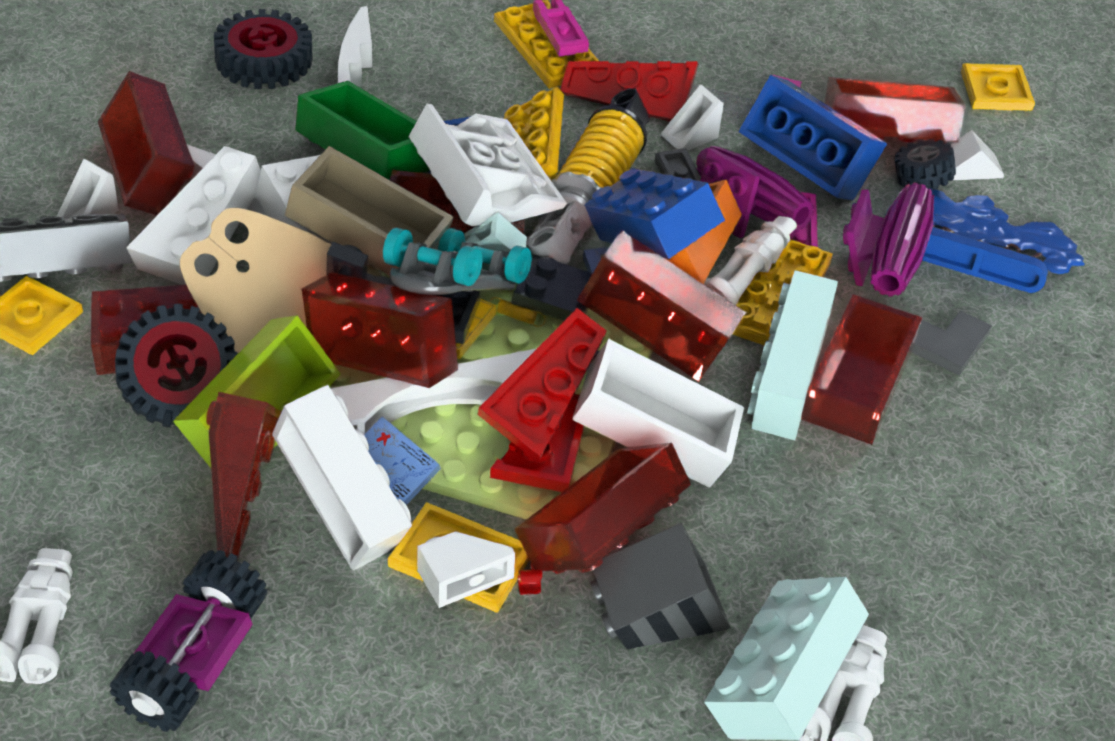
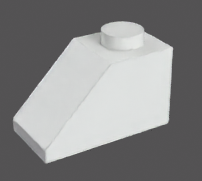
M456 531L442 537L431 538L424 544L417 546V571L439 608L514 578L515 552L510 546Z

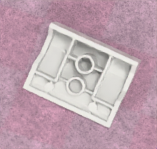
M426 104L409 138L464 223L470 226L481 225L496 213L501 214L511 223L564 209L567 204L507 119L476 113L458 126L448 125L444 123L432 104Z

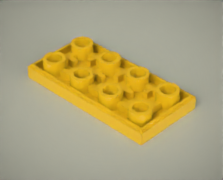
M542 0L546 8L551 9L550 2ZM533 3L520 7H509L504 11L494 13V22L548 89L561 86L568 61H599L590 49H588V52L559 57L534 15Z
M559 87L549 91L542 90L535 94L530 101L522 105L516 104L511 106L504 114V119L510 122L548 177L558 173L564 94Z
M790 239L776 263L771 264L769 272H758L739 298L738 303L728 314L724 315L719 330L765 345V342L770 337L769 331L774 313L778 311V301L783 283L791 284L795 270L824 278L831 263L833 253Z

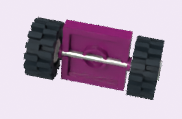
M213 550L207 551L206 554L203 553L183 582L185 585L183 591L189 594L188 597L179 594L173 597L134 654L130 655L110 683L111 696L116 697L114 701L118 706L126 707L124 712L128 715L133 713L137 716L136 721L141 723L146 721L153 728H156L158 725L165 732H168L169 729L175 731L180 727L198 700L199 692L196 689L210 690L252 627L251 619L266 598V583L264 580L258 579L260 574L257 570L250 571L248 569L250 566L248 562L244 560L241 564L237 561L238 556L231 553L229 557H226L225 552L218 550L216 553Z

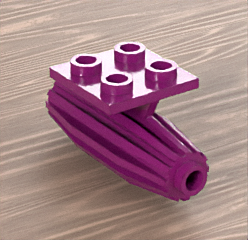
M712 145L698 154L696 170L701 176L700 181L710 184L726 179L742 215L731 234L738 238H744L750 213L766 222H773L778 216L789 217L797 224L795 232L805 228V225L810 222L814 209L812 202L782 176L745 155Z
M918 183L906 185L888 209L885 218L873 214L869 189H862L857 203L852 205L850 223L845 224L843 229L844 245H849L850 251L848 270L854 273L855 285L863 286L872 261L871 284H873L875 291H879L881 295H888V297L898 296L902 291L904 292L922 263L932 232L934 195H932L930 188H926V185Z

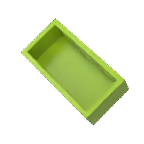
M298 315L271 319L173 422L219 479H246L277 445L272 433L284 406L326 385L330 387L341 373Z

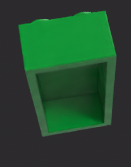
M344 81L298 95L295 131L308 138L310 142L316 143L325 150L330 146L393 183L430 171L409 138L417 121L350 81Z

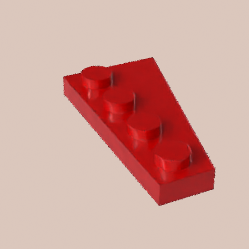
M568 61L560 90L564 95L608 106L616 94L629 88H635L650 117L670 122L689 99L699 64L698 61H686V63H671V61H657V63H639V61H626V63Z
M576 308L479 407L477 415L538 463L601 346L607 330Z

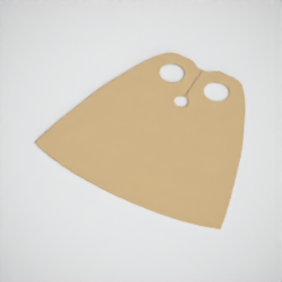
M241 208L225 209L212 222L210 235L205 240L193 242L180 257L182 276L200 311L204 315L207 312L215 316L214 321L218 325L222 323L227 328L226 334L228 337L232 336L235 343L234 350L237 353L271 319L298 315L328 356L347 335L367 306L364 303L326 289L327 252L331 246L330 243L302 229L254 211ZM238 221L245 224L249 231L246 241L236 244L226 238L225 228L230 222ZM211 254L217 259L219 266L215 274L212 276H202L195 270L194 262L199 255ZM240 260H245L249 264L250 268L245 273L239 272L236 268V264ZM368 264V274L376 277L382 275L380 271Z

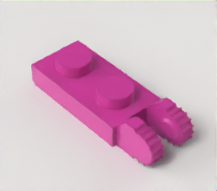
M534 0V15L559 57L588 52L589 40L568 6H565L562 0H551V9H547L542 0Z

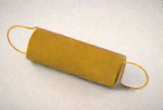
M500 299L497 305L498 310L496 309V312L531 325H534L537 316L536 311L511 304V302Z

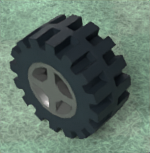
M923 139L917 140L918 143L910 142L907 144V147L902 146L899 152L895 153L897 180L903 188L908 184L918 183L926 185V188L935 190L939 188V185H947L948 181H952L954 175H956L953 147L948 142L944 144L943 140H938L937 142L934 139H928V141L924 142Z

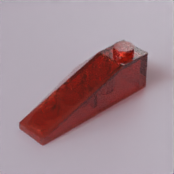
M218 392L217 400L210 403L206 417L207 425H210L209 444L217 551H224L226 557H229L232 553L238 556V561L251 520V512L246 510L248 502H253L256 496L259 497L262 487L259 468L262 462L270 463L276 442L272 433L282 411L267 402Z

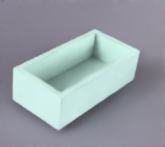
M795 270L791 284L783 283L778 301V311L774 313L769 331L770 337L765 342L761 356L760 370L756 372L752 385V396L747 412L754 415L751 429L791 440L796 439L827 330L838 281Z
M846 577L786 579L778 581L772 588L761 610L754 617L753 623L740 644L735 648L734 654L721 675L716 679L715 685L704 701L728 738L745 740L800 739L869 615Z

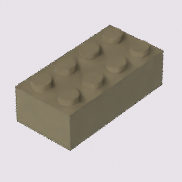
M330 146L292 185L285 211L286 217L326 240L341 245L357 247L364 254L368 255V264L387 275H390L392 267L399 268L386 264L383 258L384 242L393 228L398 227L409 230L413 236V243L421 242L427 244L429 248L438 250L439 241L445 231L450 228L453 216Z

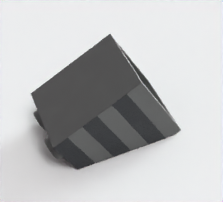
M682 523L591 563L596 577L595 580L590 582L592 590L600 604L605 603L607 613L602 615L604 625L610 637L618 636L626 649L700 636L731 628L707 566Z

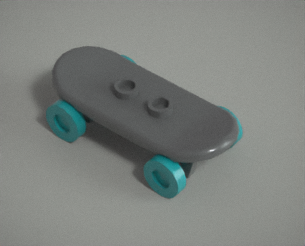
M398 227L393 228L389 232L383 247L385 263L399 267L391 268L389 278L392 283L400 289L427 295H444L460 291L472 292L473 290L490 289L511 291L515 288L516 283L520 284L526 279L532 262V254L529 248L516 245L510 252L482 248L477 243H466L464 233L452 228L447 229L441 237L438 250L429 248L427 244L421 242L413 243L411 232ZM482 263L490 264L488 271L481 269Z

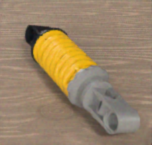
M635 88L619 92L612 98L610 105L598 108L589 118L587 127L580 136L579 141L555 179H552V183L567 204L564 209L545 213L540 218L534 232L527 239V245L533 256L549 257L567 265L584 233L593 226L584 205L593 198L592 194L595 191L606 186H612L618 182L620 175L630 170L637 156L643 151L647 143L645 125L649 122L650 116Z

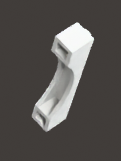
M536 349L330 389L334 396L339 395L343 399L348 410L347 417L354 429H359L365 434L382 416L391 423L409 413L432 406L448 404L482 405Z

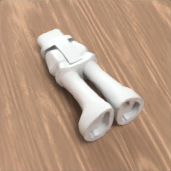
M778 216L773 222L763 223L761 230L752 232L743 239L742 243L734 247L735 252L717 275L712 278L707 277L703 286L688 293L695 301L709 311L713 312L717 309L722 314H728L738 303L739 298L758 272H769L771 264L776 263L783 249L790 241L789 234L797 228V224L793 219Z
M51 548L40 549L37 558L29 562L26 574L13 590L15 594L9 601L11 609L7 625L0 640V681L14 682L18 669L21 678L26 683L42 684L50 681L57 675L60 657L53 648L58 622L63 620L67 610L66 603L71 597L70 579L73 572L69 566L72 558L69 551ZM30 620L38 621L31 644L22 650Z
M865 625L862 626L800 737V741L828 740L832 722L842 695L851 698L832 741H873L872 732L864 726V722L871 702L880 693V684L884 682V660L887 655V650L884 646L887 636L883 632Z

